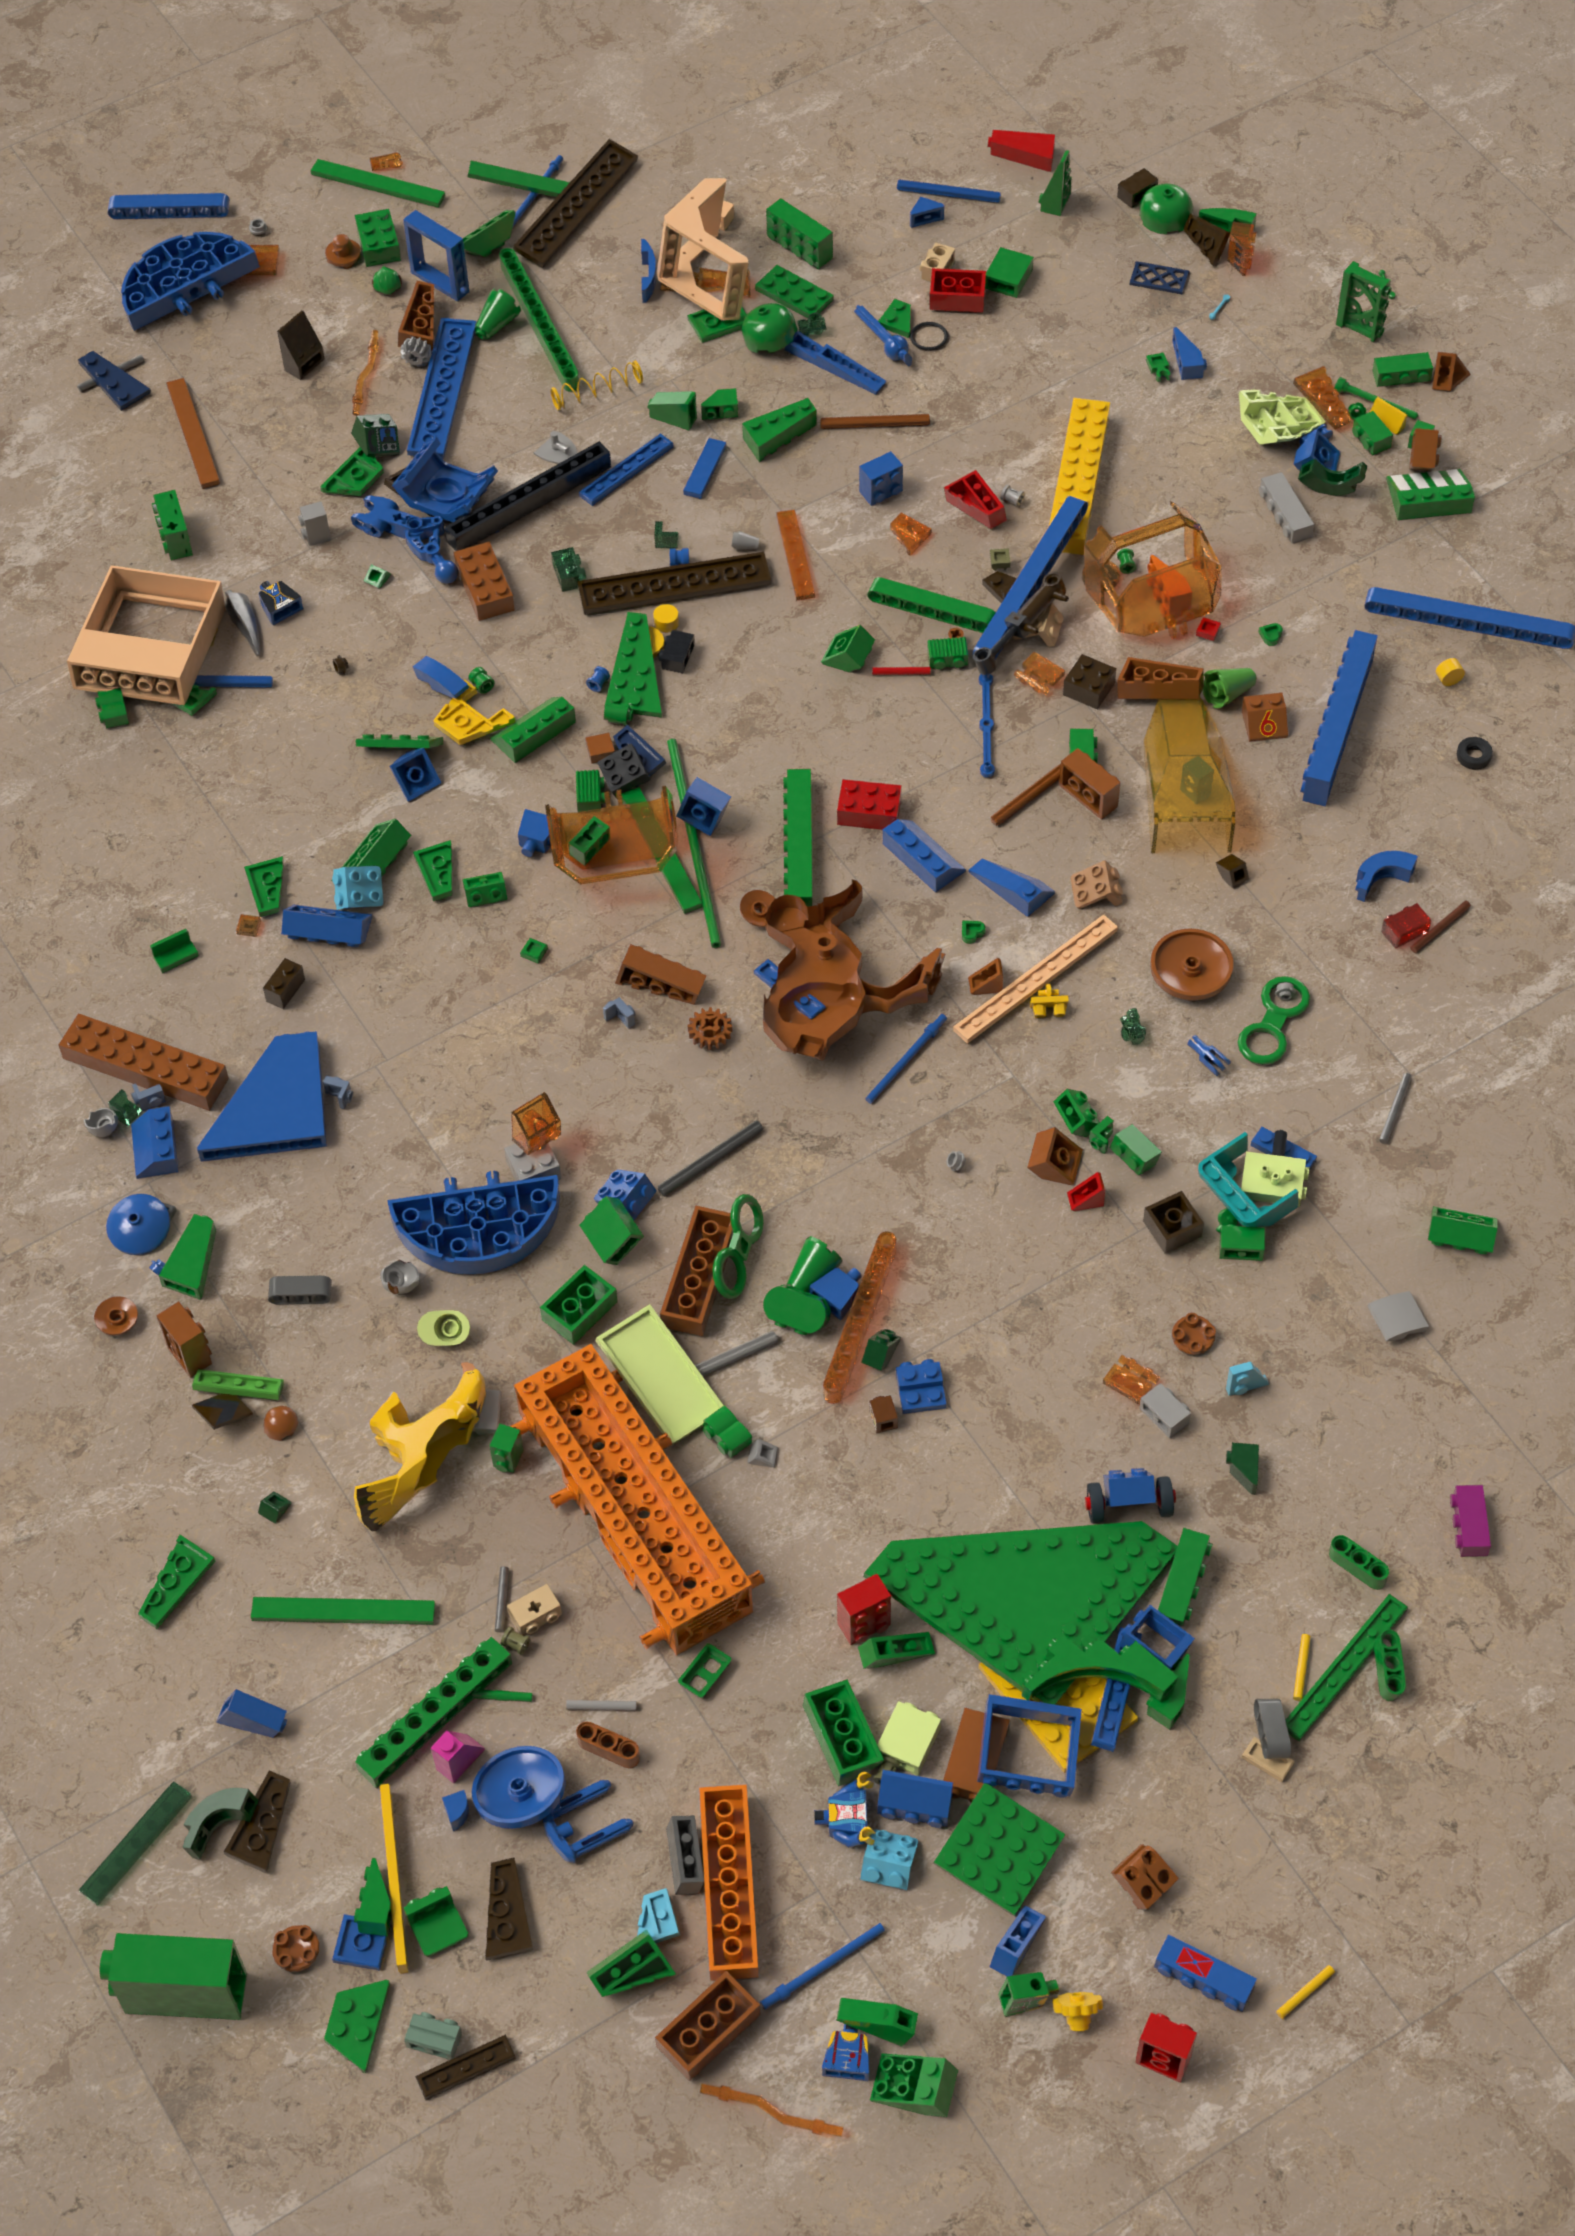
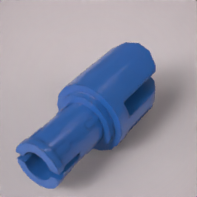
M1197 1035L1192 1037L1194 1042L1190 1039L1187 1043L1189 1047L1199 1054V1061L1216 1076L1220 1073L1209 1061L1221 1071L1225 1069V1066L1215 1057V1054L1227 1065L1231 1063L1215 1046H1207Z

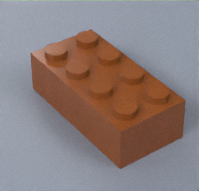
M490 542L453 552L459 577L478 621L515 611L513 594Z
M725 1971L655 2037L656 2047L691 2081L761 2015L760 2004Z

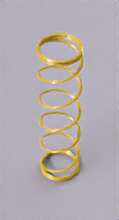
M636 360L632 361V363L628 362L625 367V378L618 369L613 367L609 373V383L602 374L596 373L593 379L594 391L585 379L580 378L577 384L578 396L569 384L564 383L561 390L562 401L557 389L553 387L550 392L554 406L558 411L562 407L565 408L563 400L564 385H568L571 388L578 402L581 403L579 395L580 380H584L588 384L594 397L597 398L595 377L598 374L605 380L612 393L611 371L613 369L619 372L628 388V364H632L634 376L637 382L641 384L644 380L641 367Z

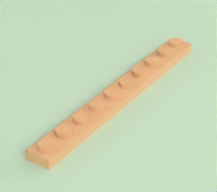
M1102 915L953 1026V1031L968 1044L1118 931V926L1105 915Z

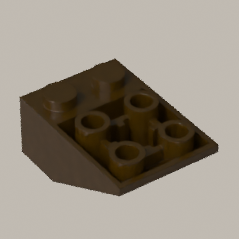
M300 311L297 315L293 316L289 322L277 331L284 371L301 380L325 360L323 346L304 311Z

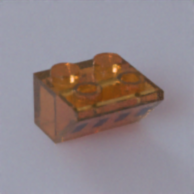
M1233 222L1227 261L1242 276H1246L1247 269H1251L1252 258L1250 256H1254L1255 246L1252 243H1255L1257 233L1254 232V224Z

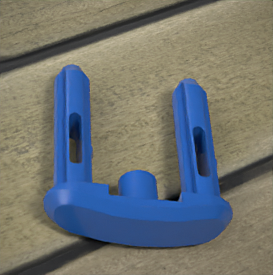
M599 1780L561 1799L557 1807L548 1816L542 1819L544 1830L550 1843L565 1861L575 1863L577 1857L629 1832L633 1827V1821L630 1818L621 1819L568 1845L564 1839L574 1834L568 1821L559 1826L555 1824V1818L607 1793L611 1788L609 1780Z

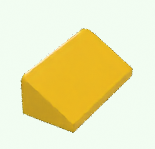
M1377 397L1370 412L1374 411L1395 435L1399 434L1405 428L1407 414Z

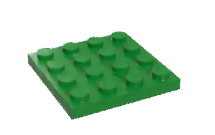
M984 1783L933 1864L1015 1917L1066 1834L989 1784Z

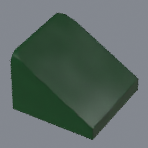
M273 1491L260 1501L258 1513L271 1522L276 1523L292 1502Z

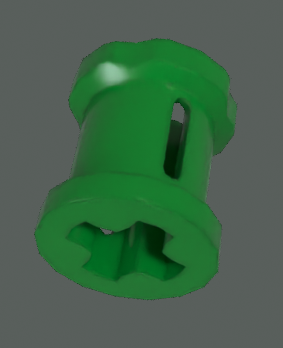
M1129 548L1121 549L1117 553V558L1121 563L1119 569L1123 574L1133 573L1137 567L1133 561L1134 552Z

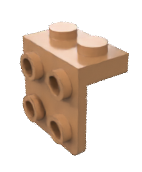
M1104 860L1073 874L1070 879L1075 906L1081 909L1103 898H1107L1115 907L1122 904L1121 895L1123 891L1118 882L1120 878L1118 870Z

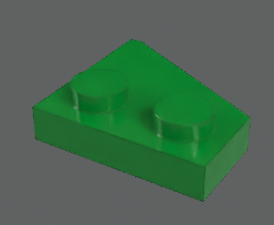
M193 685L185 705H172L193 716L217 695V691L213 687H210V690L199 689L198 685Z

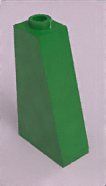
M193 1215L159 1274L162 1287L199 1300L202 1299L216 1236L215 1224L210 1217Z

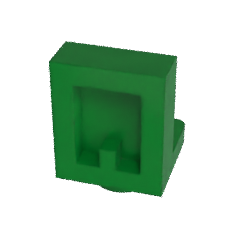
M1109 1116L1105 1117L1090 1130L1089 1136L1091 1146L1103 1154L1108 1149L1107 1139L1113 1133L1114 1120Z

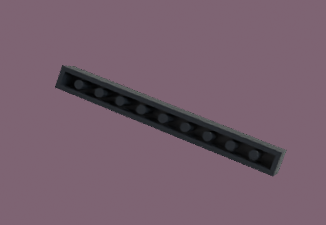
M598 441L445 527L447 543L455 551L466 549L611 468L610 451Z

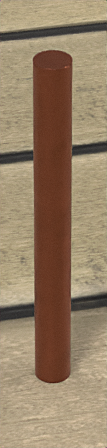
M1467 900L1461 903L1410 947L1411 951L1414 953L1419 951L1465 912L1471 904Z

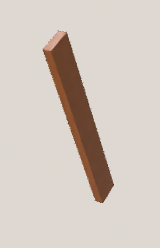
M184 378L166 382L202 489L219 485L220 481Z

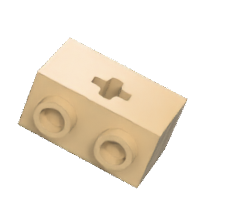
M548 1584L507 1605L511 1620L523 1636L536 1632L540 1626L552 1623L562 1615L561 1606Z

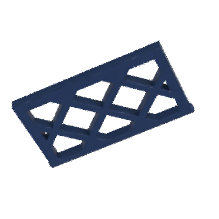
M1136 261L1129 285L1182 295L1190 271ZM1139 266L1148 267V269L1141 271ZM1156 270H1165L1167 272L1159 274ZM1152 272L1156 277L1148 280L1145 274ZM1174 273H1181L1184 276L1178 278ZM1170 275L1174 280L1167 283L1163 278ZM1138 277H1141L1144 280V282L1134 280ZM1159 280L1163 285H1156L1152 283ZM1177 283L1180 286V289L1172 288L1170 286Z

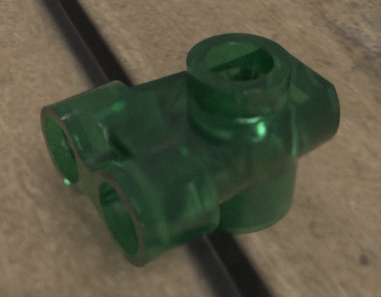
M820 313L810 314L808 320L802 319L797 321L799 332L807 337L811 334L820 335L824 330H827L825 318Z
M1137 1008L1128 1010L1126 1015L1120 1018L1122 1024L1121 1037L1126 1042L1131 1041L1132 1045L1140 1044L1146 1036V1028L1140 1023V1015Z

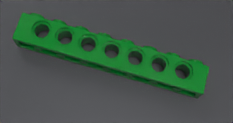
M492 1636L487 1641H482L472 1655L463 1658L459 1666L453 1672H448L437 1687L429 1689L425 1698L419 1703H414L402 1719L398 1718L392 1724L389 1731L379 1735L368 1750H363L357 1756L355 1761L357 1770L377 1789L474 1699L472 1691L477 1693L479 1690H484L512 1664L511 1654ZM483 1661L489 1662L486 1666H479V1663ZM465 1677H471V1678H472V1679H471L470 1681H468V1682H463V1681H461V1680H462L463 1678H465ZM449 1692L455 1693L452 1697H445ZM431 1708H438L435 1713L428 1712ZM413 1724H421L417 1729L410 1728ZM397 1739L404 1740L403 1743L399 1745L393 1744L394 1741H396ZM380 1755L387 1756L384 1760H376Z

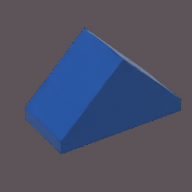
M920 196L910 211V227L913 228L944 220V204Z

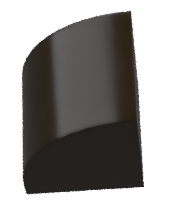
M1230 854L1216 862L1221 877L1232 888L1249 879L1246 862L1237 856Z

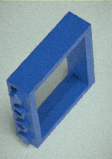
M414 210L403 219L410 271L421 280L434 284V288L458 302L470 292L463 238L419 211ZM421 234L446 249L449 276L425 262Z
M989 1694L985 1705L977 1782L986 1783L990 1786H1006L1010 1790L1026 1789L1035 1794L1051 1793L1060 1798L1071 1797L1075 1786L1082 1709ZM993 1713L1069 1725L1070 1733L1065 1782L988 1770L987 1762Z

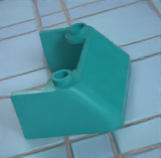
M1244 1132L1202 1160L1198 1165V1174L1243 1226L1269 1227L1298 1208V1190L1294 1189L1271 1206L1258 1208L1233 1180L1237 1175V1168L1232 1161L1248 1151V1134Z

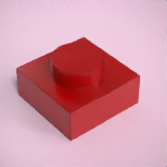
M1203 617L1196 630V636L1214 641L1221 628V622Z

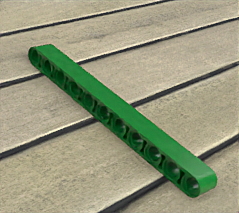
M511 248L502 249L499 257L503 274L562 386L564 383H567L576 391L579 375L574 362L515 251ZM564 385L566 391L573 392L568 385Z

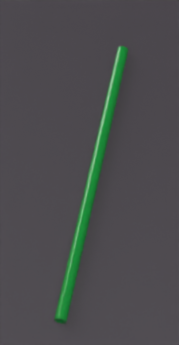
M671 738L667 741L681 804L687 791V785L677 740ZM684 821L712 948H718L721 946V940L695 827Z

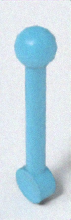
M1225 294L1216 310L1210 313L1209 318L1211 320L1216 318V314L1225 302L1230 301L1229 295Z

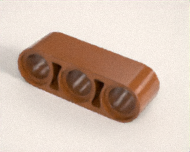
M586 1721L578 1725L576 1734L578 1744L582 1749L624 1768H634L639 1764V1747L633 1740L592 1722ZM586 1733L592 1734V1737L587 1739L582 1736ZM607 1742L613 1743V1746L609 1748L603 1747ZM629 1751L635 1753L631 1757L624 1756V1754Z

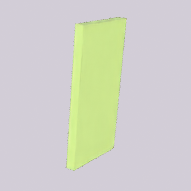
M650 1304L596 1338L595 1341L661 1433L666 1432L668 1434L667 1437H670L672 1446L701 1428L704 1419L724 1406Z

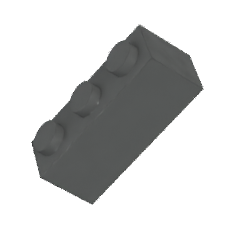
M695 1815L672 1816L666 1827L675 1895L698 1894L704 1883Z

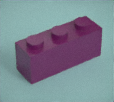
M1456 1485L1454 1493L1450 1494V1506L1455 1510L1452 1523L1453 1528H1457L1458 1534L1455 1535V1547L1459 1548L1460 1557L1488 1556L1491 1542L1483 1485Z

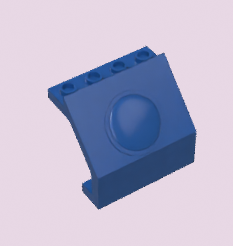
M435 438L423 445L392 486L410 508L455 522L471 512L472 507L480 500L481 495L487 491V487L495 480L494 476L498 470L493 465L480 473H473L445 462L436 451L441 443Z

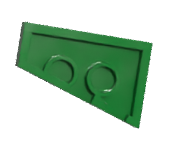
M451 840L413 852L432 900L437 901L452 896Z
M283 856L244 867L260 917L280 912L284 866Z

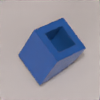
M465 1790L442 1797L453 1831L459 1829L466 1822L469 1815V1805Z

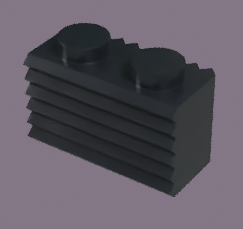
M672 630L670 635H667L665 638V649H661L659 661H661L663 670L666 669L683 674L695 646V634Z

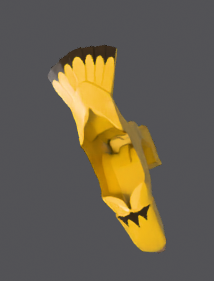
M468 1362L461 1363L463 1376L454 1393L446 1402L417 1421L409 1422L407 1412L395 1392L391 1394L388 1400L371 1418L369 1425L372 1433L376 1434L375 1440L378 1445L387 1447L393 1460L402 1463V1467L396 1475L355 1486L353 1497L358 1519L371 1532L377 1531L390 1521L420 1491L437 1482V1470L448 1452L457 1445H464L469 1442L474 1425L480 1419L486 1397L484 1377L473 1364Z

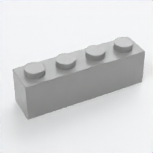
M1280 472L1261 478L1259 494L1267 502V507L1273 512L1277 524L1281 525L1285 537H1288L1291 543L1311 538L1313 536L1314 523L1283 473Z

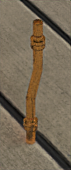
M372 330L371 339L368 342V362L357 377L356 389L352 397V414L355 416L360 414V407L363 404L364 380L375 365L376 352L379 348V332L377 330Z
M701 2084V2094L718 2097V2100L726 2102L734 2100L757 2105L784 2125L811 2130L813 2134L818 2135L823 2133L839 2137L843 2135L844 2127L827 2124L825 2120L821 2119L809 2120L787 2115L759 2095L731 2090V2087L724 2085L717 2087Z

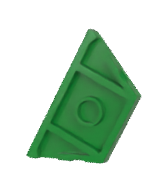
M359 447L320 486L321 492L362 496L384 473L383 467L376 460L375 456L367 457Z
M382 1980L337 1992L324 2041L331 2048L336 2049L346 2060L356 2065L363 2073H366L390 1987L389 1980Z

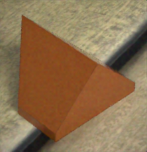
M1437 353L1432 389L1451 391L1471 375L1457 354Z
M996 958L968 977L970 993L972 995L999 993L1003 990V971L1000 958Z

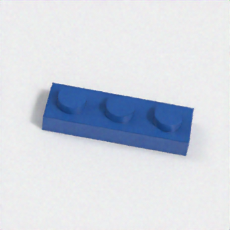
M1261 1127L1252 1139L1250 1146L1265 1154L1272 1155L1275 1133ZM1287 1140L1285 1157L1306 1159L1305 1167H1309L1310 1170L1316 1162L1317 1156Z

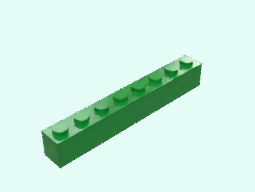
M787 769V777H783V789H787V793H783V804L787 805V809H783L784 821H787V825H783L784 837L788 838L787 841H784V853H788V857H784V869H788V873H784V885H788V889H784V895H795L801 898L807 907L812 906L811 769Z

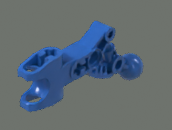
M366 496L364 498L365 507L371 512L366 514L355 513L351 516V522L356 528L374 537H380L385 531L406 539V544L420 560L435 565L434 574L439 582L449 584L457 579L458 568L456 564L450 560H444L440 552L441 539L439 536L445 533L442 517L419 518L399 511L397 503L385 497ZM429 538V543L424 545L421 540Z

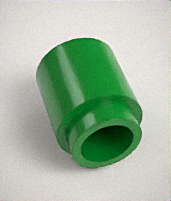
M614 703L606 704L604 720H608L609 723L628 725L629 722H632L633 710H630V706Z

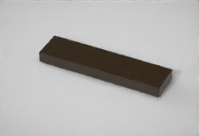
M505 2034L415 2077L426 2101L516 2059Z

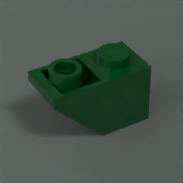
M881 1329L868 1339L861 1363L880 1371L889 1364L901 1337L895 1335L896 1333L892 1330Z

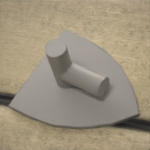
M552 431L550 433L551 438L534 452L541 459L556 464L577 454L573 442L557 431Z

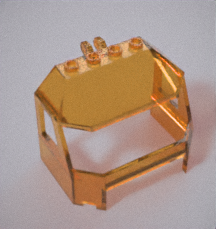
M1171 500L1170 505L1178 513L1177 515L1111 537L1104 527L1100 525L1096 530V536L1092 540L1089 539L1084 545L1086 591L1118 632L1146 637L1168 629L1170 637L1172 639L1177 638V625H1179L1181 634H1187L1188 626L1186 622L1213 613L1221 597L1222 565L1219 563L1198 521L1188 509L1178 506ZM1184 527V556L1188 560L1132 579L1118 597L1104 569V566L1117 550ZM1104 586L1116 606V618L1105 605Z
M662 786L661 798L633 804H623L622 791L617 790V806H611V795L609 792H604L605 808L583 812L557 813L556 808L551 807L549 804L545 805L554 866L580 885L660 873L678 848V828L673 795L666 786ZM595 816L610 826V840L584 866L569 855L568 843ZM564 857L582 870L661 858V860L658 861L656 867L580 878L565 867Z

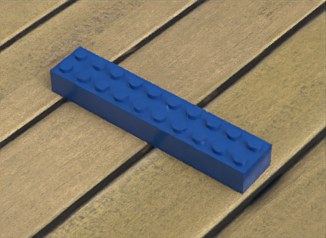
M1355 630L1353 637L1348 638L1346 646L1348 649L1344 651L1341 661L1344 664L1338 668L1337 677L1339 678L1334 680L1333 693L1329 695L1327 706L1330 707L1324 710L1323 723L1319 725L1317 733L1319 736L1317 739L1315 738L1312 748L1315 751L1310 753L1307 764L1310 766L1305 768L1302 780L1305 781H1303L1300 791L1304 793L1302 801L1326 807L1373 663L1378 635Z

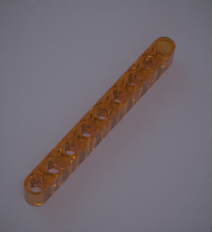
M882 1232L876 1240L825 1376L823 1396L828 1403L835 1404L840 1402L845 1393L896 1255L897 1239L892 1232ZM855 1333V1334H858V1335H857V1336H851L850 1334ZM837 1370H843L844 1372L838 1373V1372H836V1371H837ZM835 1388V1389H837V1390H836V1391H830L829 1389Z

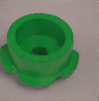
M1357 402L1348 407V415L1353 420L1366 414V408L1362 403Z

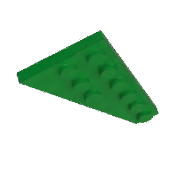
M628 612L604 707L606 704L610 705L611 703L628 705L630 710H633V714L662 718L647 614Z

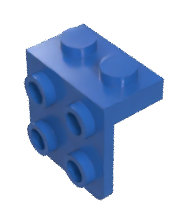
M618 1169L611 1173L606 1183L598 1190L594 1200L598 1203L606 1196L619 1198L632 1219L635 1220L657 1190L645 1173Z

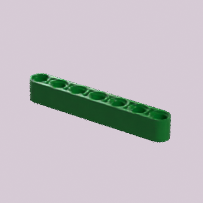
M882 577L874 579L867 593V597L875 603L980 633H984L996 613L993 609Z

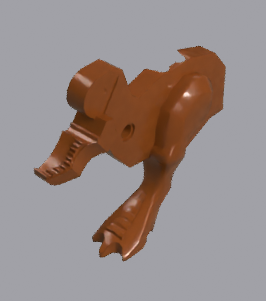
M851 879L852 884L847 889L833 896L824 897L823 902L817 903L815 906L807 907L805 902L795 895L779 896L773 900L765 915V928L769 937L788 947L791 951L778 964L777 980L770 990L768 999H766L764 994V1032L782 1051L793 1054L798 1053L823 1061L829 1047L857 1025L862 1013L880 1011L891 1014L907 1005L927 1003L928 994H934L943 975L941 968L946 954L942 953L941 948H936L926 957L924 956L921 962L917 963L913 969L894 985L888 987L872 985L859 977L862 968V953L852 940L838 929L841 923L854 917L862 902L863 889L857 880ZM808 994H811L826 1006V1009L812 1020L801 1013L794 1005L795 1000L800 1003L801 997H807L808 1001H811L807 996Z

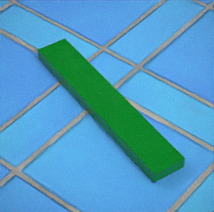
M472 160L470 161L467 178L557 197L570 183Z

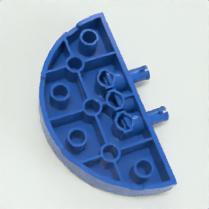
M193 232L192 236L186 237L178 235L151 247L142 254V258L137 263L134 262L122 283V304L130 326L135 331L178 308L184 316H187L185 310L188 314L192 312V307L188 303L208 293H211L214 299L219 300V297L222 298L224 295L220 287L260 267L256 253L242 240L237 241L231 235L217 232Z
M491 1171L486 1173V1186L459 1190L457 1179L451 1177L450 1185L449 1177H447L443 1181L445 1192L387 1200L391 1221L398 1238L415 1257L434 1268L450 1273L483 1274L507 1268L521 1261L535 1251L545 1240L555 1223L559 1210L560 1192L558 1176L552 1175L500 1183L499 1172L493 1171L494 1178L492 1179Z

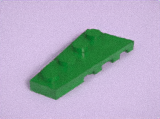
M181 1534L176 1540L177 1544L173 1551L171 1550L168 1555V1561L163 1570L159 1572L157 1582L149 1591L138 1612L139 1618L155 1629H158L215 1563V1558Z

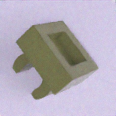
M1009 548L990 549L991 569L996 571L998 568H1004V570L1010 568Z

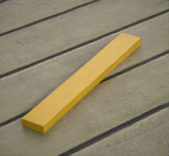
M384 1784L380 1787L395 1953L397 1968L400 1974L409 1973L392 1794L389 1784Z

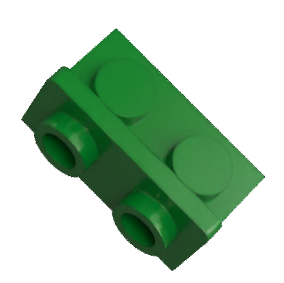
M502 872L462 879L468 907L508 899Z

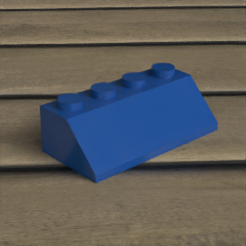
M897 819L883 829V845L935 893L966 872V869L914 821Z
M294 904L283 910L281 934L288 935L287 938L290 939L306 937L308 941L318 942L322 939L327 940L329 944L345 942L347 946L358 947L359 944L366 941L372 914Z

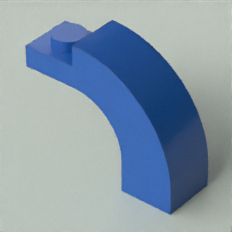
M1384 851L1366 859L1358 869L1357 885L1355 888L1358 891L1357 900L1365 902L1372 885L1382 878H1396L1409 883L1416 868L1418 856L1403 851Z

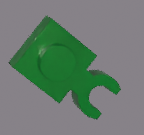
M1164 352L1147 355L1146 363L1151 374L1156 373L1157 382L1161 381V376H1165L1167 380H1170L1169 363Z

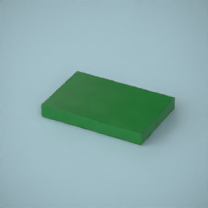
M741 306L739 320H721L705 309L689 314L687 318L701 342L704 343L742 330V324L747 314Z

